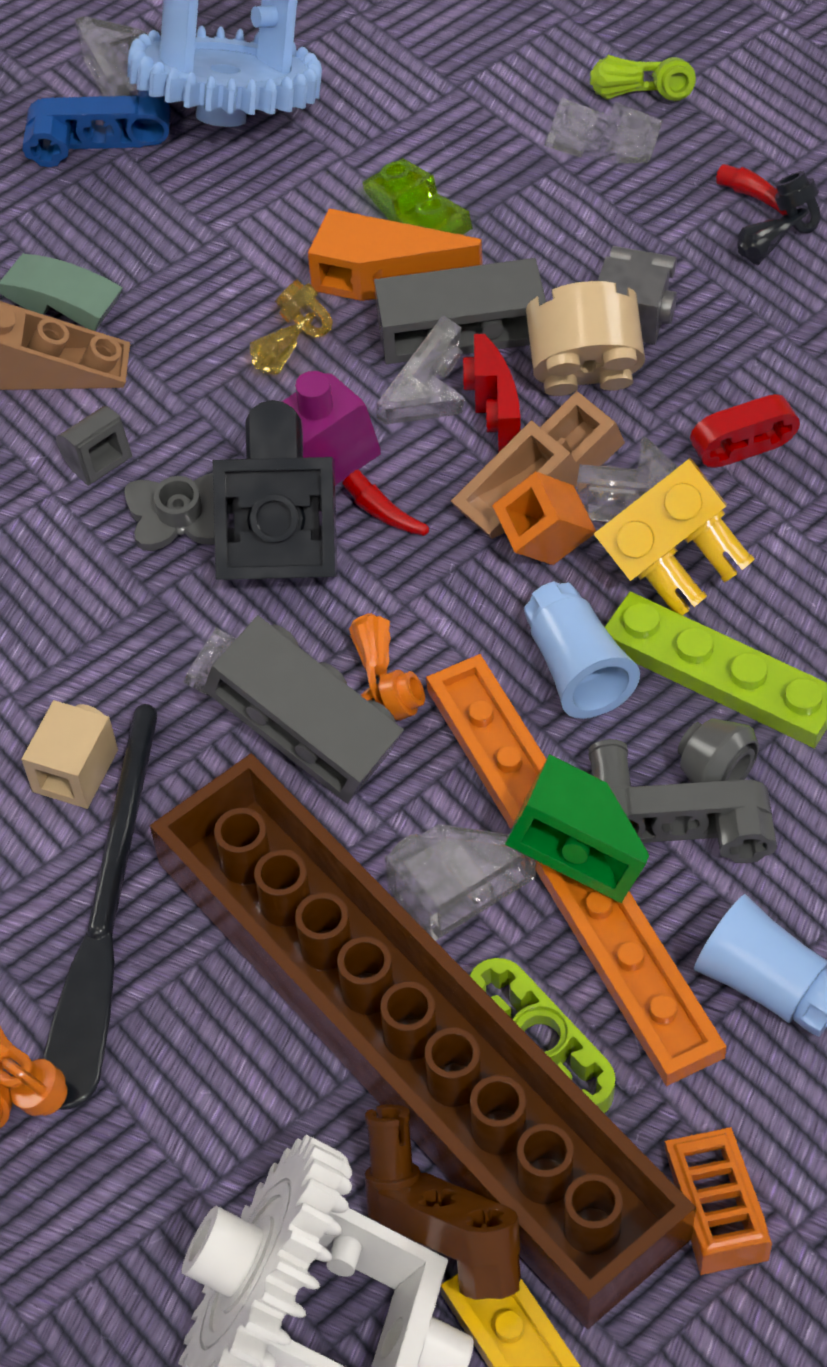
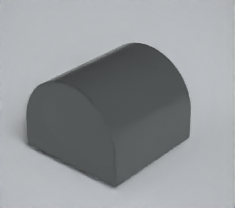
M102 406L56 437L57 446L63 459L87 486L133 457L121 417L107 406Z

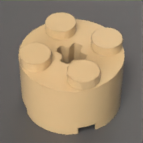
M578 282L552 289L553 300L540 306L538 296L529 302L526 307L533 373L538 381L544 383L546 394L552 396L568 395L577 391L578 385L600 383L601 389L609 391L624 389L633 384L632 374L639 370L645 362L638 301L634 290L628 287L627 295L617 293L616 283Z

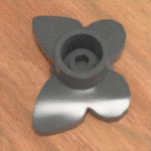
M213 473L199 477L195 481L184 476H172L160 483L150 480H136L129 482L125 486L124 493L131 517L138 522L134 534L136 545L140 549L154 551L171 544L178 535L182 536L184 534L200 544H215Z

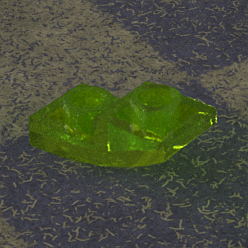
M404 158L385 165L380 172L362 182L364 191L391 221L461 235L473 229L469 211L438 194L434 175Z

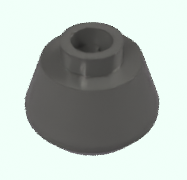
M714 718L709 719L703 724L699 722L694 723L685 732L678 746V754L682 756L680 762L681 770L691 783L745 780L756 761L759 751V743L752 727L746 724Z

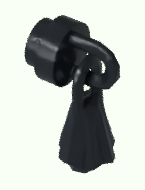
M804 171L790 174L775 184L778 192L774 195L779 210L787 211L786 215L780 219L766 220L741 229L737 241L738 253L753 264L759 265L792 226L799 233H811L818 227L821 217L820 208L815 197L818 195L819 190L814 179L807 178ZM804 203H806L807 206H808V209H807V208H799V209H796V207H798V206H800V205H802V204H804ZM810 211L811 221L805 224L801 219Z

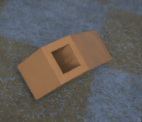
M0 301V390L124 387L127 376L130 342Z

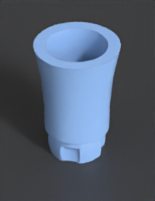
M553 581L535 590L530 601L524 606L525 617L531 627V635L554 679L563 710L571 717L587 719L607 713L620 706L631 696L639 683L640 670L637 664L618 646L598 619L589 602L581 597L580 593L571 583L560 584Z
M746 894L742 895L724 915L709 937L695 963L694 971L728 985L763 1005L788 1023L794 1019L805 1030L820 1037L827 1028V960L803 945L773 921Z

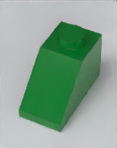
M551 754L547 757L532 784L505 842L506 846L620 903L626 897L649 857V853L608 783Z

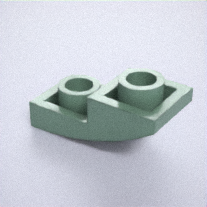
M22 254L0 281V294L21 307L43 315L52 307L93 331H96L116 304L123 287L107 278L80 266L55 258L33 254Z

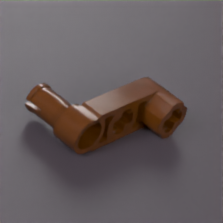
M387 1104L376 1106V1110H367L365 1121L368 1126L371 1167L365 1171V1185L369 1217L400 1235L457 1260L459 1292L465 1297L475 1300L487 1298L503 1299L520 1291V1238L516 1211L436 1176L421 1173L419 1167L412 1163L409 1120L411 1118L410 1110L407 1107Z

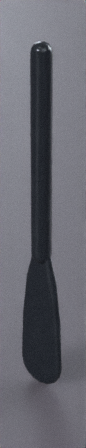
M149 704L138 706L133 714L87 933L71 963L53 1016L43 1059L54 1064L65 1076L67 1096L63 1105L59 1108L60 1110L73 1109L87 1102L96 1091L101 1077L111 1017L115 962L112 934L157 723V711Z

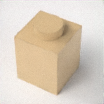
M53 700L22 757L23 766L32 792L88 809L118 752L110 717L89 705L79 704L72 706Z

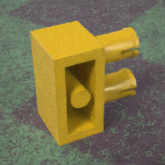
M691 458L594 533V536L630 581L636 576L640 580L646 577L668 607L681 615L689 612L690 607L676 591L677 588L683 592L693 607L707 597L706 593L701 591L674 556L678 551L675 546L681 541L685 540L689 543L693 540L719 573L724 583L737 575V571L723 552H728L741 570L755 560L752 554L750 555L721 519L725 515L722 509L727 504Z

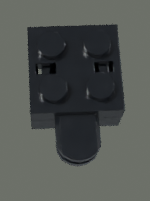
M270 400L261 402L250 410L246 418V459L212 460L216 580L338 577L335 460L333 457L303 458L302 420L293 407L281 401ZM320 512H322V526H320ZM229 514H234V528H230Z

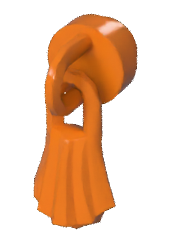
M368 613L352 621L349 627L350 637L367 672L369 688L361 696L367 701L374 698L376 702L382 704L391 712L395 720L400 721L414 716L417 713L418 707L425 703V692L422 683L412 671L404 673L401 670H395L387 673L390 661V621L381 616ZM376 676L379 678L378 684L376 683Z
M0 1027V1083L5 1087L11 1088L12 1102L31 1116H46L56 1112L63 1105L67 1096V1086L63 1072L46 1059L31 1061L27 1054L7 1039Z

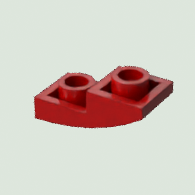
M474 334V357H463L464 391L475 390V412L486 413L487 433L498 432L499 453L521 431L518 394L511 371L497 347L486 334Z

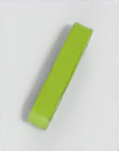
M491 958L479 963L472 970L470 977L485 992L486 985L491 983L498 989L509 985L510 1003L518 1011L513 1021L524 1032L533 1025L542 1024L550 1026L558 1033L560 1037L558 1044L551 1050L545 1051V1053L572 1081L571 1072L563 1065L570 1053V1068L581 1080L588 1081L593 1077L597 1079L596 1094L591 1095L585 1089H582V1091L605 1114L613 1103L615 1091V1073L610 1062L519 965L504 958ZM492 996L491 998L511 1018L510 1006L500 996Z

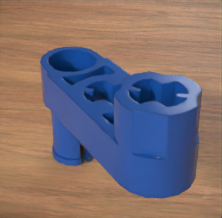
M139 90L138 96L53 97L38 99L28 108L23 153L26 158L35 161L39 166L54 167L58 166L61 160L68 157L69 149L141 148L142 146L157 145L164 142L169 136L171 107L169 103L165 102V96L151 97L149 96V91ZM96 120L104 121L103 125L95 124Z

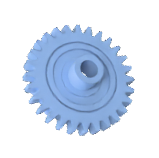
M163 0L161 35L156 30H151L148 35L141 34L137 39L133 40L128 53L127 77H130L129 82L131 84H137L139 91H149V96L151 97L165 96V102L167 103L184 101V107L187 108L197 106L196 118L203 123L214 126L235 127L245 124L247 114L255 115V110L275 114V109L292 112V107L304 109L306 108V103L314 104L315 98L319 99L322 67L316 55L308 53L305 47H300L296 51V45L293 41L297 0H262L261 6H254L251 11V21L254 27H259V32L255 35L252 42H245L242 29L237 31L234 39H227L222 26L218 28L215 38L206 36V30L203 25L199 26L196 36L198 0Z

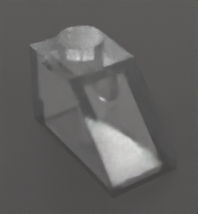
M441 824L434 826L421 835L412 834L405 837L393 848L390 854L385 856L388 889L401 906L435 941L536 878V860L506 846L505 842L509 834Z

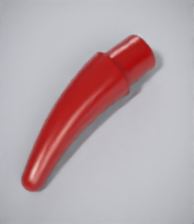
M726 164L720 166L716 175L717 184L732 188L734 192L756 198L775 209L782 216L787 214L786 210H779L774 198L778 191L768 181L745 167L736 168Z
M359 469L349 474L342 482L345 489L355 499L354 503L379 521L394 528L421 536L429 533V526L420 522L399 509L382 493L376 484L372 485Z

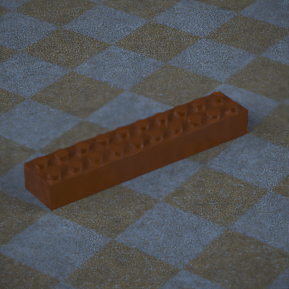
M252 753L149 825L160 866L380 1105L396 1104L405 1106L410 1110V1137L448 1179L457 1186L516 1211L520 1238L519 1256L587 1330L692 1239L696 1207Z

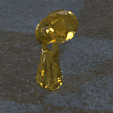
M297 279L275 300V303L281 308L278 314L288 324L292 321L296 324L279 329L250 342V355L252 363L257 370H261L266 374H279L296 347L298 335L302 331L314 338L324 337L331 331L332 318L329 312L316 299L319 293L310 283L304 286ZM308 307H310L314 311L308 313L306 316L302 315V313ZM316 314L323 323L320 328L314 327L311 324Z

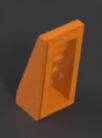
M732 1128L665 1141L664 1148L675 1186L696 1207L691 1244L700 1275L769 1261L772 1241ZM721 1149L724 1160L688 1167L686 1156ZM725 1174L729 1176L730 1183L696 1190L693 1182ZM735 1197L737 1203L735 1207L706 1213L703 1211L701 1204ZM742 1221L744 1230L712 1236L709 1228Z

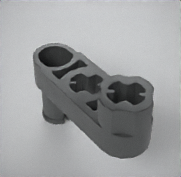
M617 739L600 740L589 747L588 755L591 761L592 776L608 783L642 843L718 838L721 856L729 858L735 863L758 862L763 857L774 853L777 849L768 788L762 782L755 780H727L631 787L627 744Z

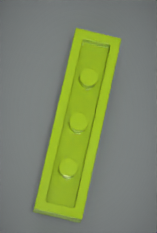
M631 591L605 626V629L618 646L636 664L814 749L827 730V682Z

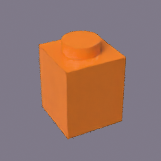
M537 471L492 505L514 552L551 565L557 563L596 532L574 485Z

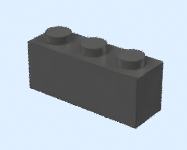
M536 258L374 279L377 320L385 364L474 353V334H486L497 349L530 345L526 307L537 296L539 306L546 303Z
M259 615L253 619L212 665L203 688L207 694L347 804L391 753L404 731L403 728L395 723L393 715L386 707L373 700L367 701L347 685L344 676L335 667L325 662H317L299 647L297 640L288 630L276 624L270 625Z

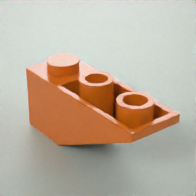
M329 208L308 251L312 291L359 301L376 299L374 279L482 265V239Z

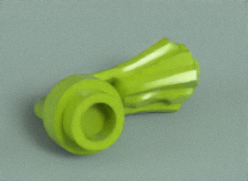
M608 54L605 58L600 59L590 72V84L593 86L595 93L606 100L634 91L657 90L664 98L678 101L686 98L693 91L696 83V74L693 67L685 60L677 57L668 58L662 62H639L621 59ZM644 71H653V81H643Z

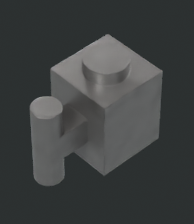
M613 246L610 257H605L598 281L616 283L617 293L627 295L628 287L636 292L643 343L655 345L662 323L671 324L674 316L677 292L669 291L668 288L669 278H673L675 274L677 257Z

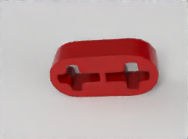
M773 394L705 417L692 430L690 441L703 464L707 467L717 468L786 444L798 432L800 420L783 395Z

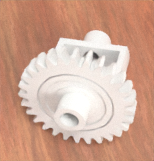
M305 1135L302 1140H295L291 1150L289 1148L285 1149L279 1164L274 1163L271 1166L265 1184L259 1183L251 1206L245 1205L241 1218L218 1206H214L199 1226L183 1262L182 1274L205 1285L202 1293L206 1295L191 1318L196 1322L184 1340V1344L187 1347L178 1363L182 1367H345L291 1340L289 1334L281 1328L285 1315L297 1318L306 1316L303 1307L295 1302V1296L302 1287L308 1289H318L320 1287L319 1282L307 1271L315 1259L327 1262V1268L336 1275L343 1277L352 1276L356 1269L395 1289L372 1367H468L473 1352V1338L432 1316L448 1259L348 1208V1202L341 1196L348 1194L352 1190V1184L349 1180L352 1176V1170L348 1159L340 1151L308 1135Z

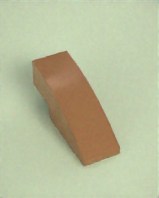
M576 391L541 427L531 420L451 502L470 521L493 539L505 533L492 505L535 471L576 487L605 463L625 444V441L616 422Z

